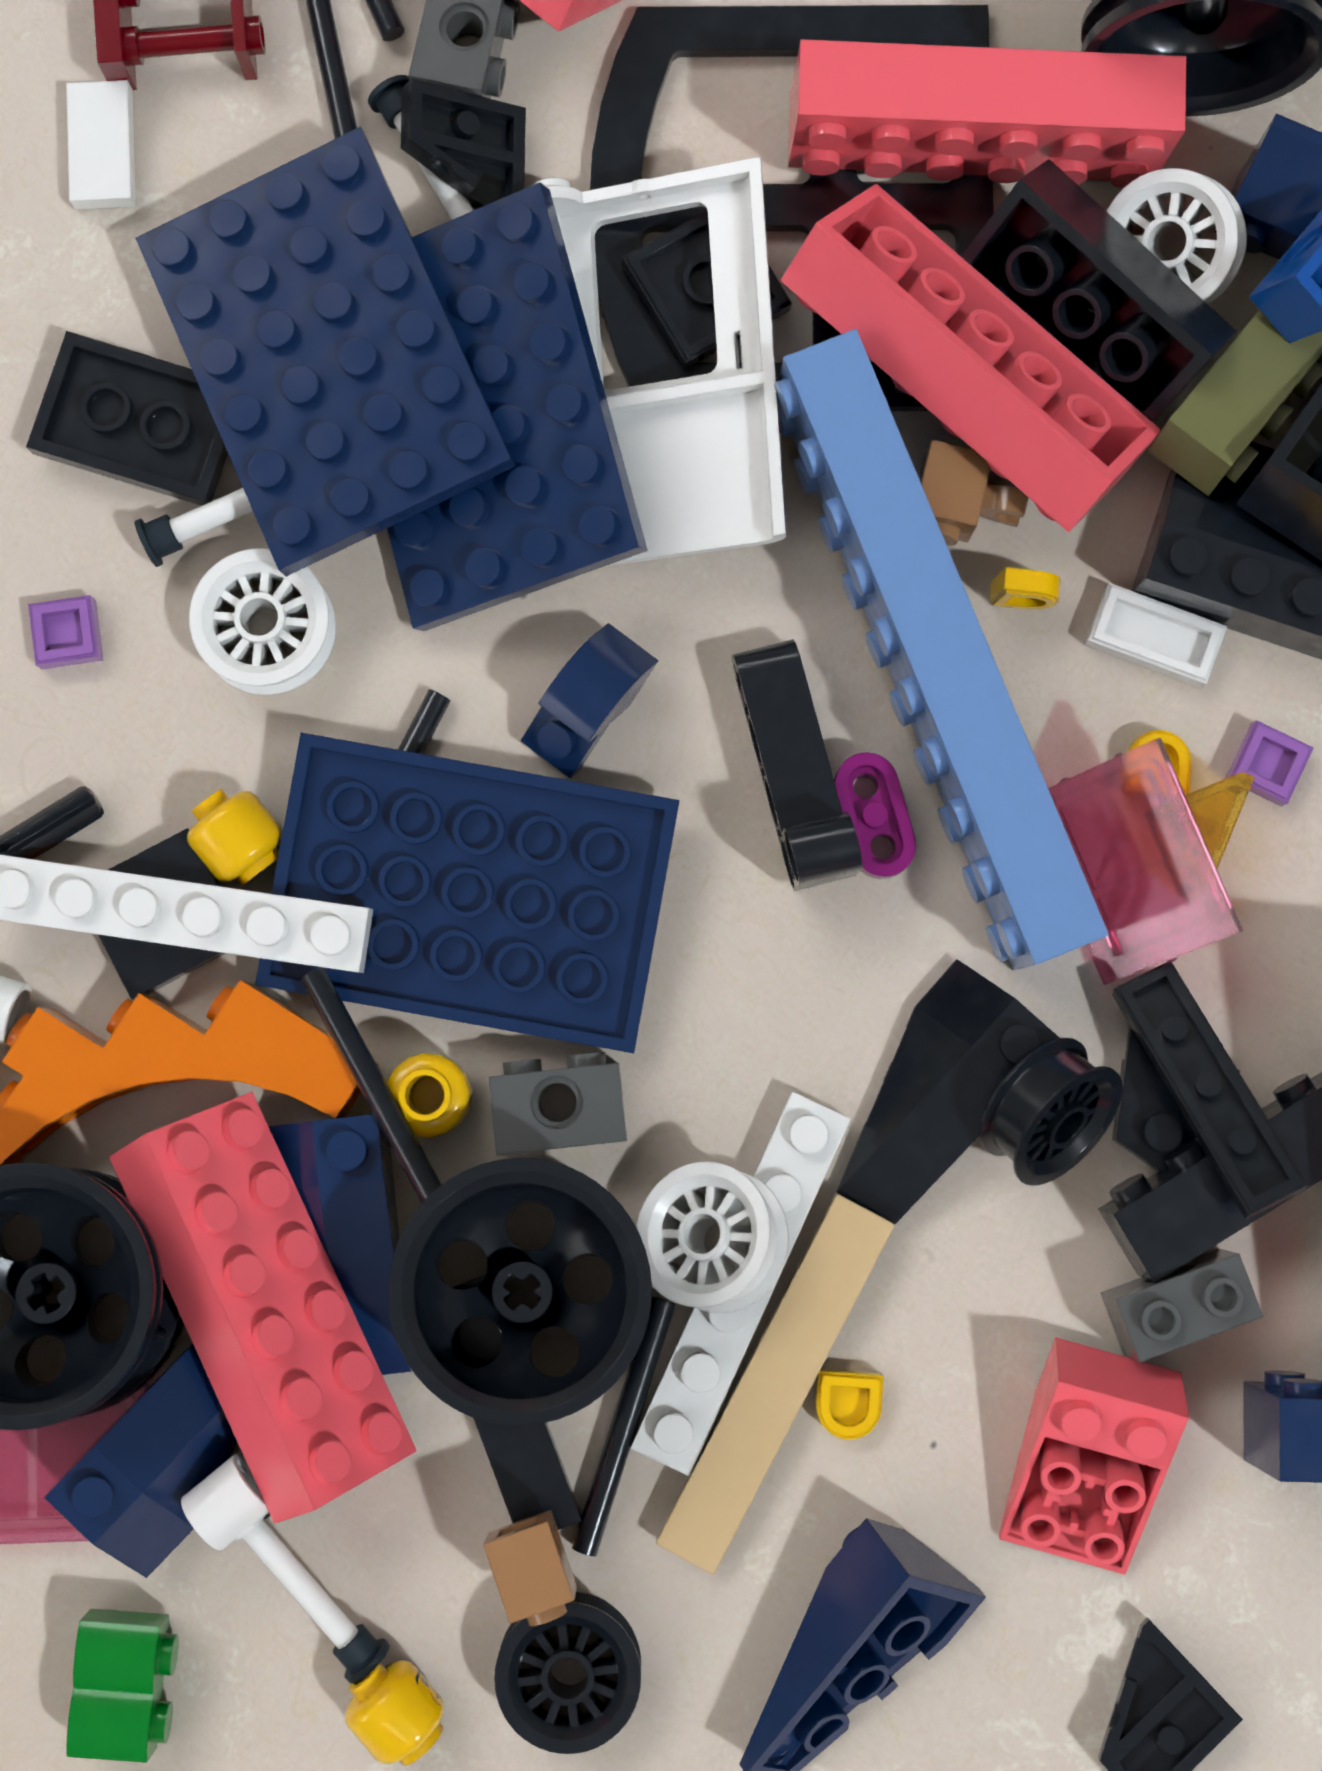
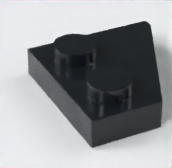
M1147 1617L1139 1626L1098 1758L1108 1771H1192L1243 1719Z

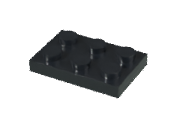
M66 331L26 448L34 455L202 506L212 502L228 452L192 369Z

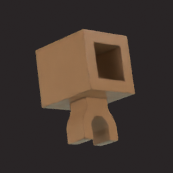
M931 440L924 457L919 480L946 545L954 546L958 541L968 543L977 527L979 516L1001 524L1017 527L1020 517L1023 518L1025 515L1029 497L1017 487L988 484L990 467L987 461L974 449Z
M549 1510L489 1532L483 1546L509 1624L527 1618L529 1626H538L567 1613L565 1604L574 1601L577 1585L552 1511Z

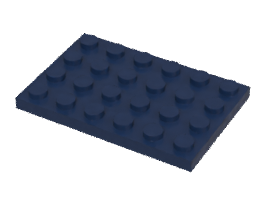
M361 126L135 238L276 566L286 577L516 467Z
M540 182L412 237L516 467L387 528L413 629L426 631L648 551L550 189Z
M301 732L271 894L373 909L364 973L325 968L342 1001L634 1054L680 800ZM260 958L255 985L308 994L301 979L309 972L322 967Z

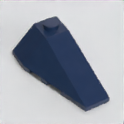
M374 1114L268 1126L382 1375L411 1372L412 1369L407 1364L398 1346L389 1315L388 1280L392 1258L399 1241L391 1147Z
M193 1343L53 1484L44 1497L91 1544L145 1578L194 1529L184 1514L181 1498L226 1462L237 1443Z
M866 1518L859 1527L852 1530L846 1536L842 1548L825 1568L739 1763L743 1771H800L848 1730L850 1721L847 1714L876 1695L881 1700L887 1697L898 1687L892 1676L921 1651L928 1660L935 1656L949 1643L984 1601L986 1596L979 1587L906 1530Z

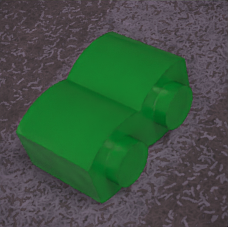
M90 1609L79 1621L73 1664V1692L67 1727V1757L147 1763L156 1750L157 1744L167 1743L172 1724L173 1704L172 1701H163L164 1675L172 1676L174 1674L179 1650L178 1634L169 1633V1614Z

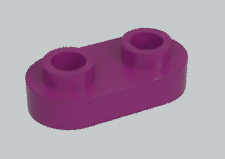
M869 752L855 754L843 762L834 778L842 812L849 813L857 834L863 864L861 872L876 879L892 878L909 866L916 851V839L898 775L893 765L878 754ZM860 777L871 779L876 787L875 795L870 798L859 797L853 789V782ZM876 837L887 838L893 846L891 857L880 859L874 856L870 848L871 841Z

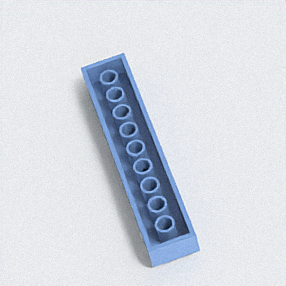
M857 329L784 356L779 381L774 383L778 399L780 434L783 438L790 435L793 437L800 454L799 458L794 459L800 484L807 495L816 493L824 515L818 517V524L824 542L831 553L837 550L840 551L848 573L842 575V583L848 600L854 610L864 609L872 631L865 634L871 656L878 668L888 667L896 689L889 692L895 714L903 727L909 724L912 725L920 747L913 751L918 770L927 785L936 784L945 805L938 808V816L942 828L951 844L959 841L969 863V865L962 867V874L973 900L976 903L984 900L993 924L987 926L986 931L996 957L1000 962L1009 960L1012 970L1040 964L1109 936Z

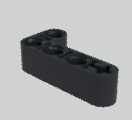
M794 639L733 654L732 664L740 698L793 890L798 891L856 876L863 866L857 834L849 813L842 812L796 642Z

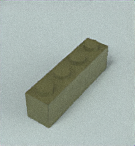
M1258 310L1170 417L1148 449V452L1207 496L1213 492L1224 477L1236 483L1260 453L1250 445L1253 440L1260 434L1269 441L1294 410L1284 403L1289 395L1293 392L1303 399L1322 375V363L1318 361L1322 355V331L1288 343L1266 316Z

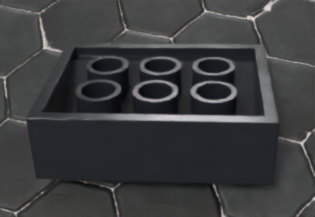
M1252 442L1250 445L1260 452L1236 483L1224 477L1209 496L1171 469L1131 591L1225 625L1227 629L1322 660V561L1236 505L1274 449Z

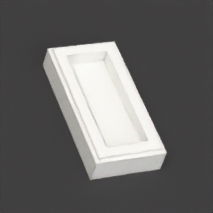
M128 80L66 83L70 203L74 209L136 207L133 89Z
M1109 583L1104 589L1084 645L1202 688L1208 682L1227 626Z

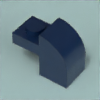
M608 623L577 650L555 677L538 702L541 708L522 737L521 742L567 777L572 778L582 768L609 724L631 705L659 660Z

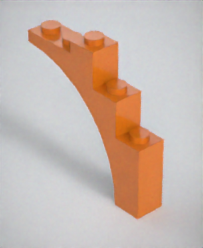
M239 980L234 989L226 986L215 998L206 1018L212 1021L208 1030L202 1028L156 997L141 993L137 995L134 1001L126 999L114 1012L106 1028V1031L112 1034L107 1042L56 1009L37 1007L33 1014L27 1012L16 1022L6 1040V1044L11 1048L2 1062L23 1075L19 1083L15 1080L11 1081L0 1093V1166L20 1163L61 1126L105 1101L153 1085L200 1079L243 1082L290 1095L333 1118L346 1117L359 1097L361 1090L328 1031L254 984Z

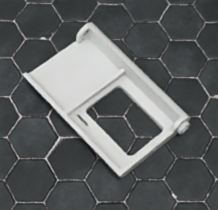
M761 157L650 179H638L630 183L584 192L572 188L570 183L564 179L548 178L536 182L535 184L542 183L551 192L603 387L595 252L596 231L605 224L694 207H706L708 211L717 345V365L715 369L703 375L612 390L604 387L648 549L646 552L607 566L763 545L783 540L787 537L778 399L774 386L776 370ZM738 335H740L741 368L739 364Z

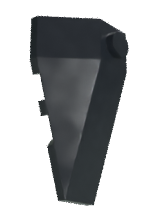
M956 959L914 1006L906 1024V1030L892 1062H890L881 1089L862 1128L836 1192L896 1224L980 1136V1124L987 1104L1008 1073L1035 1049L1060 1037L1016 998Z

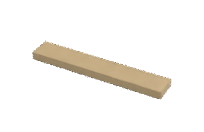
M838 1193L835 1194L702 1449L690 1476H688L656 1538L658 1546L712 1575L715 1574L895 1226L893 1222Z

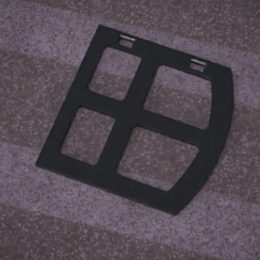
M988 5L637 7L616 53L601 101L592 151L590 190L642 179L647 141L656 106L670 66L677 58L797 57L801 39L989 48ZM839 169V171L830 175L819 176L810 174L809 179L802 184H763L766 232L800 231L809 235L816 222L874 184H878L928 229L946 230L952 233L955 238L956 253L961 256L994 213L993 181L988 178V175L963 174L960 178L947 183H864L858 178L857 170ZM694 207L605 224L595 233L597 285L602 315L618 365L628 387L703 375L712 372L717 363H696L685 370L683 369L621 266L622 257L643 246L642 239L645 235L652 232H669L707 211L706 207ZM812 312V345L841 335L818 313ZM775 362L776 382L779 381L782 362ZM871 362L891 411H929L913 396L894 394L896 386L891 377L874 362Z

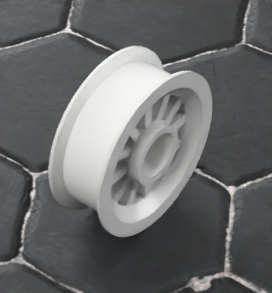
M1167 168L1149 172L1124 187L1107 209V212L1128 232L1131 233L1134 223L1144 228L1143 236H1133L1175 275L1177 270L1180 279L1207 304L1218 298L1231 285L1242 266L1247 246V229L1242 210L1234 196L1222 184L1210 177L1179 168ZM1171 195L1168 214L1162 197ZM1190 195L1194 197V200L1184 213L1185 197ZM1149 205L1155 217L1153 221L1142 214V211ZM1206 207L1212 216L1195 224ZM1179 224L1185 231L1186 245L1183 252L1177 258L1168 261L1160 252L1159 240L1166 228ZM1216 227L1217 240L1202 239L1203 233ZM1201 249H1216L1211 262L1199 255ZM1191 263L1204 271L1197 280H1195L1190 268Z
M256 548L243 550L220 560L202 577L194 591L190 604V633L199 655L225 682L251 694H282L304 685L322 669L334 645L336 635L335 613L330 598L319 580L308 567L286 577L278 570L270 549ZM260 581L259 592L254 591L251 585L252 582ZM275 581L282 582L274 593ZM240 588H242L245 597L241 600L233 595ZM296 591L302 595L289 601ZM225 604L234 608V613L222 612ZM262 610H274L278 613V620L272 631L260 636L250 634L249 625L255 614ZM308 612V619L294 618L302 613ZM219 626L232 627L222 633L219 630ZM292 632L305 633L302 642L293 637ZM237 644L229 655L226 649ZM285 645L295 650L287 658H285L281 649ZM253 652L252 665L246 664L245 661ZM268 652H272L276 663L266 665Z
M717 1162L691 1163L666 1175L648 1195L637 1222V1230L645 1246L650 1265L652 1286L664 1297L677 1304L694 1307L705 1312H734L758 1301L771 1289L778 1279L787 1257L789 1245L788 1224L777 1197L764 1183L755 1177ZM688 1206L691 1210L689 1213L685 1211ZM678 1221H679V1222H681V1223H680L679 1228H678V1230H677V1229H676V1226H677V1223H678ZM718 1223L720 1228L719 1241L711 1251L707 1252L704 1245L705 1235L712 1225ZM751 1227L752 1233H745L744 1230ZM674 1242H678L679 1245L674 1248ZM745 1246H750L747 1255L743 1253ZM735 1262L740 1265L737 1270H735L733 1265Z

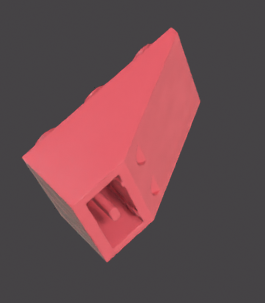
M1055 1337L1035 1390L999 1531V1539L1125 1575L1189 1419L1182 1373Z

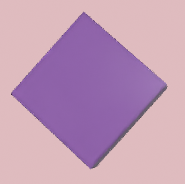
M91 595L28 604L35 665L37 667L49 669L104 661L96 600Z
M1256 720L1250 724L1225 780L1282 807L1288 804L1314 747Z

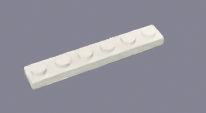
M0 855V920L364 973L373 909Z
M794 1092L790 1093L753 1174V1177L764 1183L774 1193L785 1213L789 1232V1245L785 1264L851 1120ZM751 1227L744 1230L745 1233H752ZM745 1246L743 1253L747 1255L750 1246ZM736 1262L733 1263L735 1270H737L740 1265ZM778 1279L763 1297L741 1310L729 1313H710L692 1308L636 1431L630 1449L690 1476Z

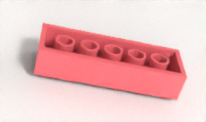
M801 39L790 92L788 167L802 168L808 174L819 176L834 174L840 169L864 170L868 176L875 178H890L899 175L901 172L926 173L929 178L939 181L954 180L964 174L988 175V178L993 182L1014 183L1050 159L1077 185L1086 180L1111 181L1113 186L1124 188L1140 176L1162 169L1185 132L1186 56Z
M874 184L816 222L780 280L797 295L798 300L805 308L818 313L839 333L843 334L857 329L868 358L891 377L893 383L900 391L913 396L939 419L947 432L966 442L987 461L994 473L1004 479H1008L1035 503L1041 514L1052 521H1056L1068 532L1121 480L1161 432L1160 428L878 184Z
M253 1092L143 1134L109 1156L129 1203L139 1213L153 1237L160 1258L162 1276L274 1524L315 1511L417 1451Z

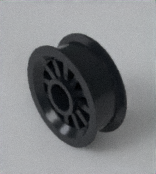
M1067 1037L1050 1041L1022 1059L997 1087L987 1104L981 1120L979 1132L981 1144L992 1155H1007L1013 1161L1015 1175L1022 1183L1036 1186L1053 1181L1077 1165L1094 1148L1110 1126L1122 1097L1123 1085L1121 1077L1110 1067H1094L1088 1062L1086 1048L1078 1040Z
M576 1592L574 1601L565 1604L567 1613L555 1620L538 1626H529L527 1618L511 1623L504 1635L495 1666L496 1697L509 1725L530 1744L545 1751L558 1754L586 1752L611 1740L630 1719L636 1707L641 1688V1653L632 1627L613 1605L597 1596L583 1592ZM568 1624L581 1626L576 1639L570 1638ZM557 1626L559 1641L556 1642L547 1629ZM592 1630L600 1638L588 1646L586 1641ZM535 1638L545 1652L529 1646L530 1642ZM609 1648L614 1654V1657L597 1659ZM574 1658L584 1665L587 1675L577 1684L566 1685L559 1682L553 1676L551 1666L559 1659ZM521 1661L533 1665L536 1668L521 1670ZM618 1673L616 1682L601 1676ZM541 1684L529 1694H527L524 1686ZM594 1692L609 1698L602 1704ZM549 1697L552 1701L548 1711L545 1712L538 1705ZM583 1702L590 1713L580 1716L578 1703ZM561 1705L568 1706L569 1718L557 1716Z

